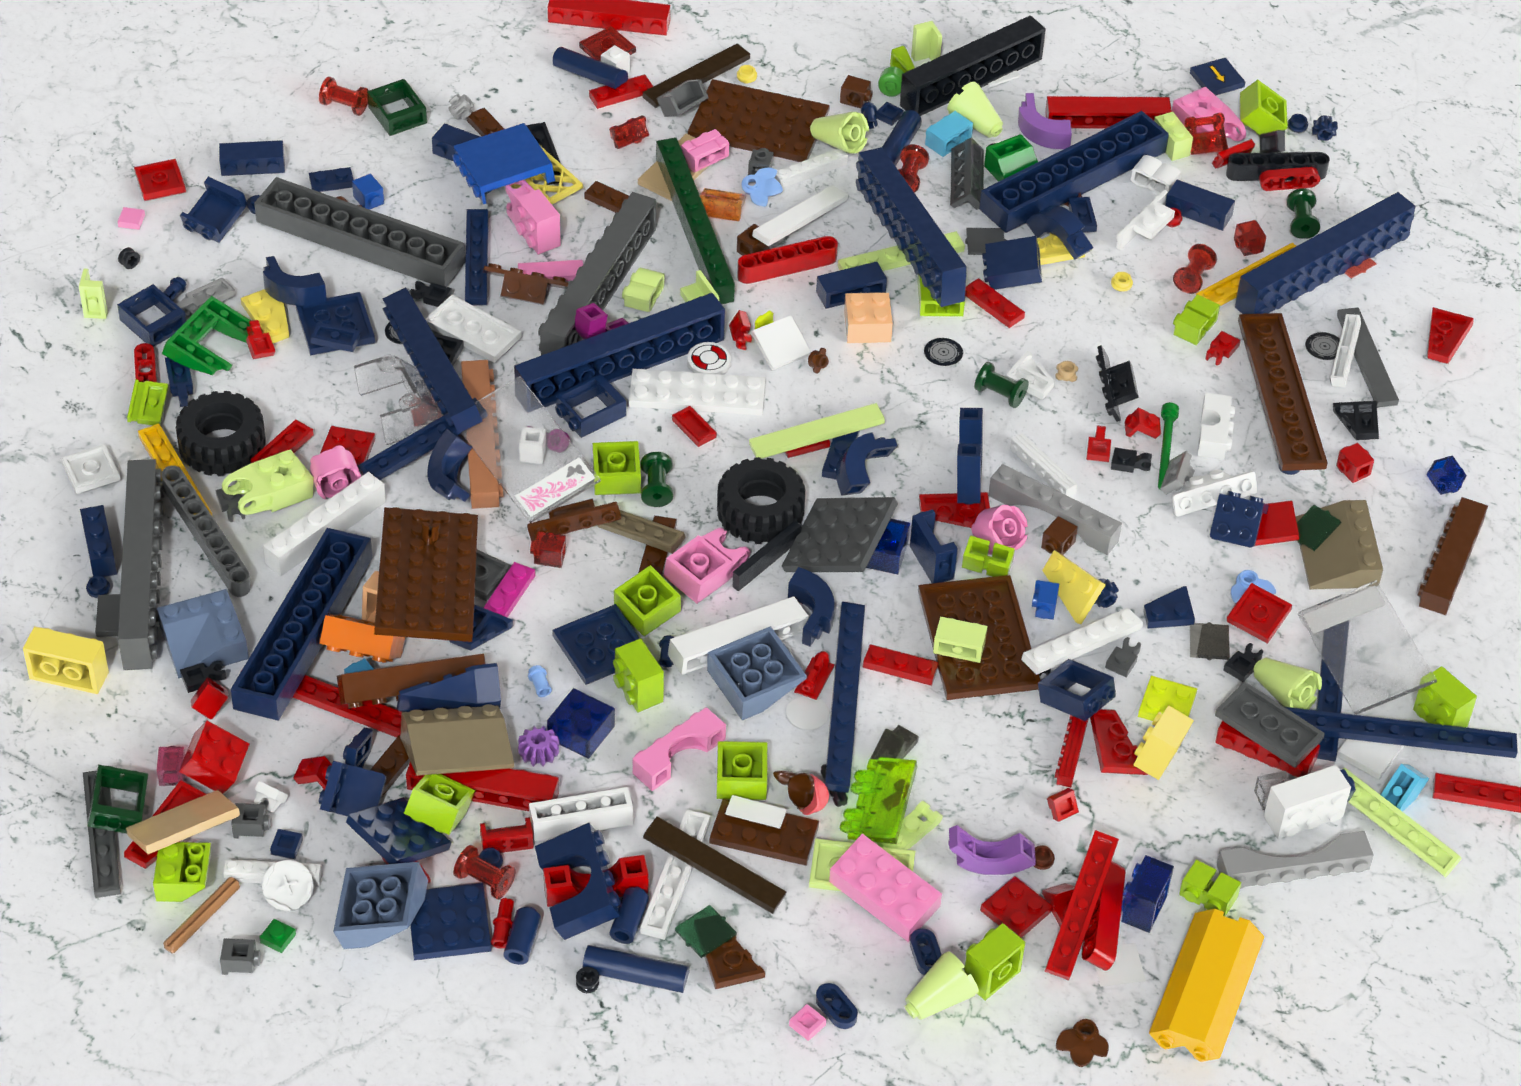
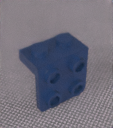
M1228 491L1227 495L1219 493L1210 537L1227 543L1249 548L1254 547L1262 514H1267L1269 505L1263 503L1264 499L1250 496L1249 500L1240 498V493Z
M333 761L326 771L325 779L328 780L326 788L321 791L319 796L320 810L348 816L349 814L378 806L386 782L385 774Z

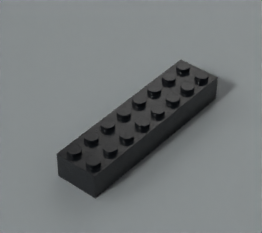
M1030 15L903 73L900 106L905 111L913 110L922 116L948 104L956 93L960 95L964 91L962 87L970 82H976L982 88L1013 71L1021 70L1042 60L1046 28Z

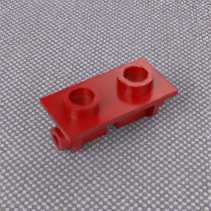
M821 651L815 657H812L804 672L807 678L796 687L795 693L817 700L835 664L829 663L827 652Z

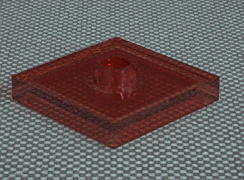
M612 26L579 42V48L591 58L601 61V54L614 45L630 55L636 52V46Z

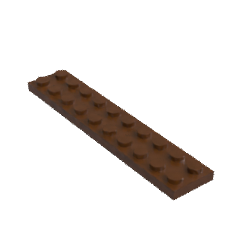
M1282 313L1239 314L1238 323L1281 470L1326 469L1328 462Z

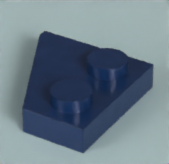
M1183 586L1144 605L1143 612L1147 629L1189 626L1195 623L1187 586Z
M474 604L472 642L449 641L471 651L513 627V619Z

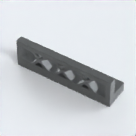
M971 137L951 148L950 205L956 208L968 201L977 210L980 206L981 190H983L984 149Z

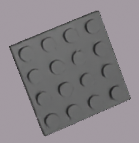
M895 497L817 498L801 527V533L796 537L782 564L783 570L785 572H795L800 567L810 572H864L898 505Z

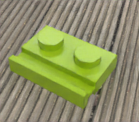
M135 379L127 422L135 421L138 424L152 426L159 423L161 426L168 384L151 381L139 382V380Z

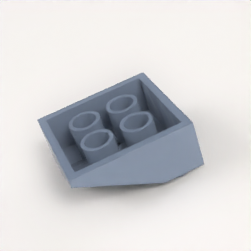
M227 589L157 608L159 626L178 679L181 678L180 669L204 663V666L208 667L214 661H221L222 666L249 659L247 641Z
M771 626L709 651L707 654L708 673L741 720L764 712L807 678V675Z
M419 862L346 868L333 930L343 949L370 947L409 928L425 901L428 878Z

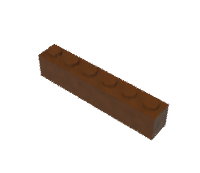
M1461 497L1459 505L1454 504L1450 517L1453 519L1452 521L1447 520L1443 532L1446 533V536L1441 535L1437 546L1440 551H1435L1431 560V564L1434 566L1433 568L1428 567L1424 580L1427 583H1422L1417 595L1421 597L1419 607L1443 615L1447 614L1484 522L1488 505Z
M484 654L337 675L341 705L348 704V708L362 707L363 701L372 700V705L387 703V698L396 697V701H398L399 691L424 682L433 684L444 680L443 676L448 674L454 677L465 673V668L485 664Z

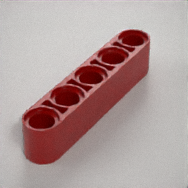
M824 236L743 255L738 259L737 278L744 284H750L831 265L837 260L838 241L834 237Z
M1111 861L1082 947V959L1104 971L1109 970L1116 959L1126 869Z

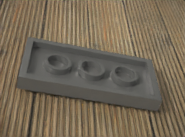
M1246 682L1235 690L1216 709L1215 713L1216 717L1294 768L1323 740L1325 734Z

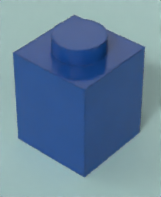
M371 173L352 181L353 197L363 208L370 210L384 204L383 187Z

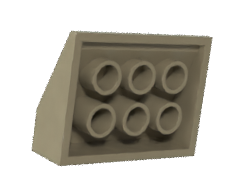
M1343 500L1296 516L1299 532L1298 541L1309 590L1379 588L1383 566L1366 500Z
M488 704L482 707L462 706L456 709L436 708L435 710L428 711L411 710L410 712H402L400 739L416 776L514 768L506 724L499 706Z

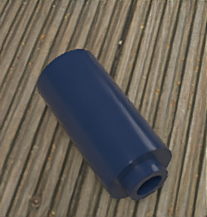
M631 887L627 888L620 902L621 905L618 908L620 917L614 919L609 932L611 938L619 943L630 944L635 939L649 901V896L642 888Z
M527 906L516 911L503 953L504 958L510 963L523 965L529 960L541 916L536 909Z

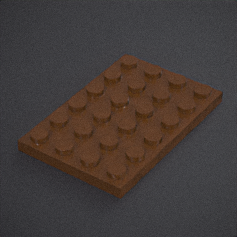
M712 79L706 91L709 98L701 102L688 129V134L697 138L704 132L708 133L716 129L721 136L728 140L730 147L748 151L766 148L769 152H774L773 156L802 162L809 159L817 141L811 134L810 126L816 118L828 116L830 105Z
M1010 575L918 585V594L933 649L940 617L988 626L980 663L934 654L936 662H938V670L946 700L1039 690L1038 683L1041 681L1039 674L1036 675L1021 660L1023 653L1031 650V645Z

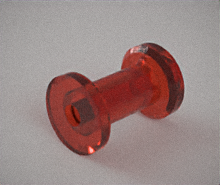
M328 76L321 85L319 102L326 106L332 101L350 106L353 114L360 116L368 105L367 91L369 90L368 88L360 87L354 91L338 86L335 78Z
M910 144L901 151L900 159L903 166L898 171L915 193L920 186V178L917 173L920 169L927 166L929 154L923 147Z
M1204 244L1193 245L1188 251V265L1177 269L1173 275L1175 286L1185 293H1197L1203 285L1202 273L1204 270L1212 269L1217 263V255L1214 250Z
M473 845L467 846L461 852L453 870V875L458 879H463L469 875L490 886L492 897L498 900L508 892L516 874L515 868L510 865L499 869L479 858L478 849Z

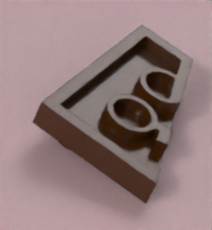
M720 916L694 921V929L715 989L765 978V971L752 960V955L748 950H744L738 943L736 936Z

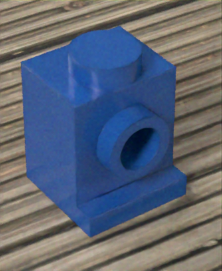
M1036 580L1032 607H1036L1035 617L1054 620L1059 583Z

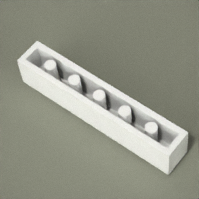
M370 472L364 474L264 544L265 564L280 577L312 554L326 528L344 532L386 503L384 483Z
M795 597L780 600L771 605L739 614L736 617L718 621L710 626L675 636L670 639L668 656L681 675L706 667L709 651L771 626L780 640L803 633V627L808 621V614Z

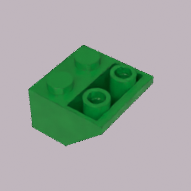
M1019 134L986 147L984 167L999 182L1037 163L1038 160L1033 146Z

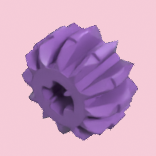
M533 726L532 731L525 729L523 735L519 736L518 753L522 756L524 763L531 762L533 767L540 763L544 767L545 762L553 763L554 757H557L559 754L558 736H555L553 729L546 731L545 726L541 729Z

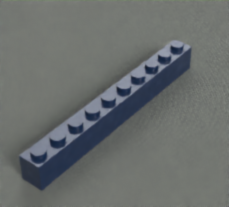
M405 287L382 298L386 306L382 308L386 318L410 356L413 365L416 366L420 377L423 378L435 403L437 402L449 427L454 426L457 433H460L483 422L474 401L407 288Z

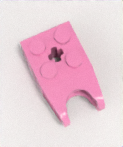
M1203 87L1173 101L1172 112H1174L1193 136V141L1201 142L1212 151L1218 152L1223 149L1224 140L1222 137H1228L1239 142L1246 138V129L1240 119L1208 88Z
M525 180L506 185L505 190L511 200L506 206V212L516 226L518 234L526 239L528 246L533 248L538 255L561 246L560 214L539 189L534 190ZM514 184H518V185H520L521 187H520V188H517V189H513V188H511L510 186H511V185H514Z
M717 528L702 537L698 535L667 557L663 577L698 604L733 577V571L749 558L751 551L747 547H739L737 549L723 547L722 543L726 539L727 531L723 528Z

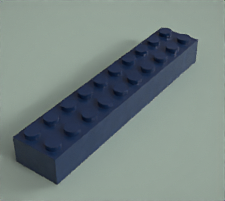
M1140 111L981 190L979 209L1007 233L1025 224L1031 216L1052 205L1060 206L1068 202L1069 198L1078 197L1079 193L1082 195L1132 170L1144 155L1157 157L1165 153L1169 133L1143 111Z
M880 147L858 152V161L856 162L858 179H856L857 190L862 192L865 201L871 205L873 213L877 214L882 226L886 227L889 236L895 240L898 249L902 250L906 261L911 263L915 274L921 277L922 283L930 291L931 297L937 301L940 307L964 302L967 267L884 149Z
M1397 192L1247 272L1240 277L1235 308L1242 314L1270 313L1280 309L1288 302L1298 299L1299 296L1313 291L1321 284L1328 283L1332 278L1344 274L1354 266H1359L1362 262L1375 257L1378 253L1390 249L1398 242L1405 241L1410 235L1416 206Z
M709 293L514 365L515 397L526 413L529 414L556 404V395L599 374H602L609 383L632 375L633 369H649L684 356L697 344L724 341L725 308L713 293Z
M326 528L231 688L233 710L277 721L280 720L323 645L319 643L325 615L341 614L371 562V538Z

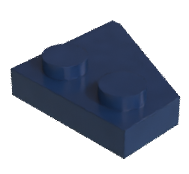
M364 727L358 735L353 737L352 742L345 746L343 752V759L346 760L345 764L360 768L364 767L371 752L373 729Z

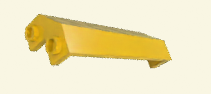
M1217 909L1194 914L1149 1031L1152 1038L1163 1049L1185 1046L1194 1058L1200 1062L1221 1057L1264 939L1263 934L1250 920L1239 917L1237 921L1223 916L1224 912Z

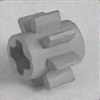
M457 94L449 100L451 106L448 109L456 119L462 117L465 120L473 112L471 108L474 107V104L467 95L463 94L460 96Z

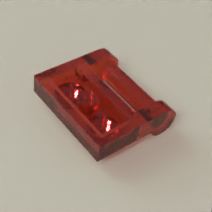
M1215 113L1213 116L1200 118L1192 116L1185 119V127L1193 136L1191 155L1228 149L1223 125L1225 122L1223 113ZM1213 124L1214 130L1196 131L1197 126Z

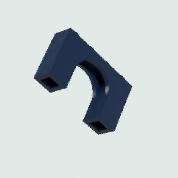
M960 408L959 444L957 450V503L970 505L980 503L983 408Z
M590 823L535 846L539 867L542 870L543 868L569 865L571 869L580 866L591 868L590 880L581 893L550 907L554 929L564 940L620 917L618 906L621 905L620 899L613 890L612 885H615V880L607 867L610 864V860L606 851L602 848V844H605L600 830H595Z

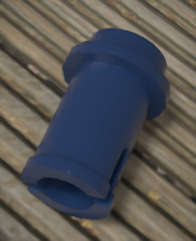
M866 102L861 107V114L867 119L869 129H873L874 126L878 125L875 114L877 107L871 102Z
M181 277L172 278L170 285L163 293L173 301L180 292L182 293L186 290L187 284Z
M670 635L664 636L659 642L661 648L659 664L663 667H672L674 665L668 656L670 639L674 638Z

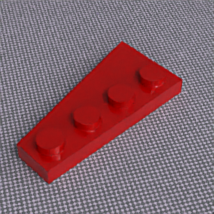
M180 780L153 816L206 794ZM134 841L124 851L125 858L144 869L157 860L158 850L147 854Z

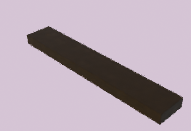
M737 43L644 91L643 98L653 107L657 108L660 106L657 98L687 80L700 79L702 83H705L749 60L750 53Z
M656 816L643 835V838L772 914H774L786 896L787 892L658 816Z

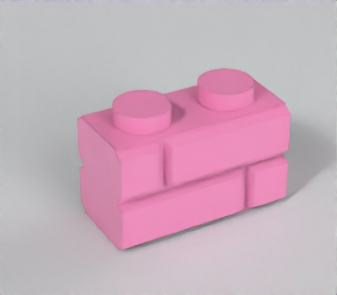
M714 129L708 133H702L691 141H685L681 145V150L688 168L695 173L728 157L729 142Z

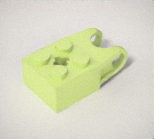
M290 449L251 463L229 474L223 480L221 487L229 495L244 494L238 502V510L242 514L250 515L266 510L275 512L312 498L314 477ZM237 480L235 485L228 487L232 481ZM252 501L250 506L244 508L246 503Z

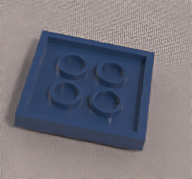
M360 292L327 298L326 303L296 305L297 315L310 356L339 350L311 344L310 337L318 322L360 331L361 338L357 346L375 343V335Z
M616 604L552 630L553 638L585 685L614 674L613 660L615 659V648L640 639Z
M404 797L349 814L346 823L389 864L415 862L448 851L452 843L443 833L437 832L433 827L423 822H416L410 816L404 814L408 804Z
M483 883L426 890L425 901L410 925L414 961L491 952Z

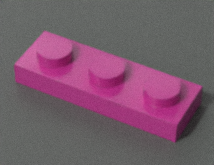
M514 562L483 608L508 618L534 579L535 569Z

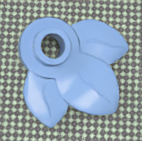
M762 168L755 175H747L742 180V189L746 194L750 195L754 204L766 207L769 196L783 192L781 184L774 179L777 174L776 169ZM750 182L756 183L754 186L748 185Z
M1251 570L1242 571L1236 578V584L1231 588V598L1236 604L1251 583L1272 594H1276V589L1269 581L1259 579L1258 575Z

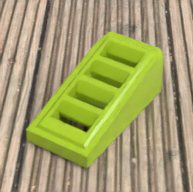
M905 46L892 49L891 67H898L904 73L915 68Z

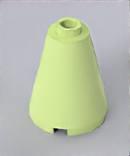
M976 82L966 84L962 87L964 91L960 95L956 93L950 100L947 107L948 113L951 114L956 111L973 122V129L988 138L997 137L1003 130V122L980 85Z
M847 112L816 118L810 126V131L815 139L851 154L858 153L864 148L868 139L865 138L866 131H869V126L863 114Z
M1263 658L1254 666L1255 679L1283 707L1309 710L1317 699L1314 696L1316 689L1321 690L1322 678L1317 672L1270 658Z
M948 951L942 954L906 997L905 1001L907 1004L904 1007L913 1019L917 1017L922 1020L974 997L979 992L971 974L967 976L963 970L965 966L953 953Z

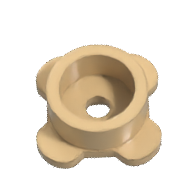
M1063 361L1056 366L1058 373L1055 375L1056 379L1071 382L1077 380L1076 372L1078 367L1073 362Z

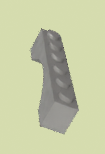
M1004 464L991 476L989 497L1005 505L1030 506L1048 512L1055 517L1059 516L1078 526L1077 534L1088 546L1106 555L1119 542L1121 522Z
M1365 831L1340 834L1334 842L1324 849L1299 857L1268 856L1245 847L1220 850L1217 868L1219 874L1222 872L1242 882L1241 889L1247 886H1265L1269 883H1287L1298 879H1314L1320 876H1337L1342 873L1363 872L1370 869L1374 854Z

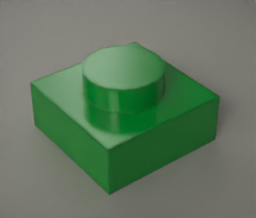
M273 919L260 935V943L283 953L296 936V929Z

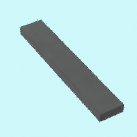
M1359 307L1338 310L1337 317L1342 329L1346 314L1360 315L1361 326L1354 350V357L1373 401L1377 403V408L1398 405V396Z
M96 771L83 772L87 823ZM101 786L98 804L112 806L110 788ZM88 827L95 898L120 895L115 831Z

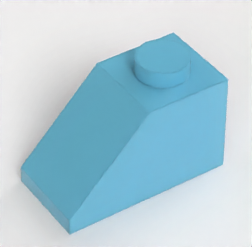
M1400 764L1381 793V796L1403 812L1416 800L1430 778L1411 765Z

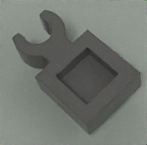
M222 488L215 490L222 512L227 511L229 522H233V515L235 514L241 515L242 520L245 519V514L238 510V502L242 498V494L229 495Z
M1129 637L1123 640L1122 649L1116 646L1105 665L1106 669L1126 678L1136 664L1137 655L1141 648L1140 642L1134 647L1129 646Z

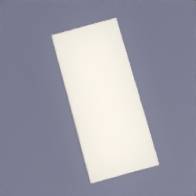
M732 795L725 814L780 828L787 809Z

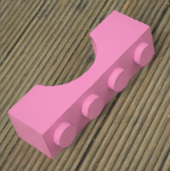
M707 707L700 712L694 713L686 722L675 726L663 738L655 740L650 747L644 751H639L633 758V774L651 791L655 790L671 778L670 759L676 753L685 749H699L709 752L718 745V741L725 740L726 724Z

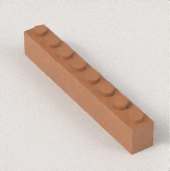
M488 360L461 361L462 383L471 398H476L488 415V418L484 419L483 422L466 430L467 443L472 447L468 453L472 509L499 507V498L503 497V484H498V481L502 480L501 467H497V464H501L500 450H495V447H499V434H494V431H498L497 417L492 415L497 414L496 401H491V398H495V386L490 385V382H494L493 369H489Z

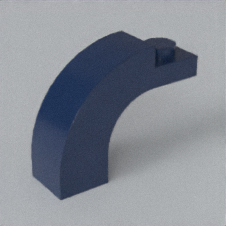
M1057 205L1049 206L1026 221L1037 238H1041L1049 232L1055 234L1063 242L1074 260L1094 248L1082 231L1085 227L1075 214L1064 207Z
M275 256L266 257L267 266L263 267L264 288L272 298L285 304L309 306L327 302L326 287L320 272L304 276L289 275L280 269Z
M449 429L444 431L431 453L427 477L431 488L446 499L450 500L452 498L455 500L458 497L465 502L470 494L459 485L457 474L462 461L472 447Z
M873 432L858 437L845 450L836 468V479L841 496L860 494L870 484L865 468V460L888 457L898 446L895 438L886 439L885 437L875 439Z
M798 567L788 583V598L795 597L799 603L807 606L812 612L803 627L802 644L811 647L814 640L820 638L822 632L829 634L832 629L834 597L830 587L822 578Z

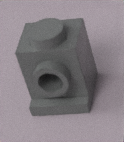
M766 148L753 149L748 164V175H755L757 172L755 167L772 168L774 152H769Z
M235 803L239 808L240 815L232 819L231 822L233 838L239 839V836L263 837L264 830H269L271 823L270 815H266L265 804Z
M224 938L220 956L222 975H228V972L253 973L254 966H259L261 952L256 950L255 940Z

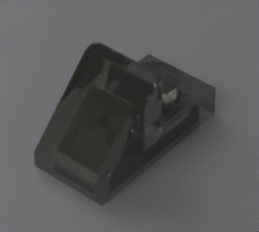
M900 725L893 731L886 728L870 761L891 773L918 743L919 736Z

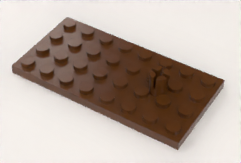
M384 507L374 635L472 642L478 515Z

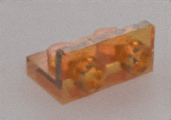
M704 188L700 198L708 217L739 221L741 219L742 207L745 204L746 194Z

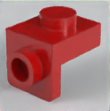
M1138 407L1125 419V431L1128 437H1131L1137 431L1154 439L1161 435L1160 418L1155 414Z
M325 756L302 759L293 779L298 784L318 782L325 790L328 781L325 779L328 766L332 764Z

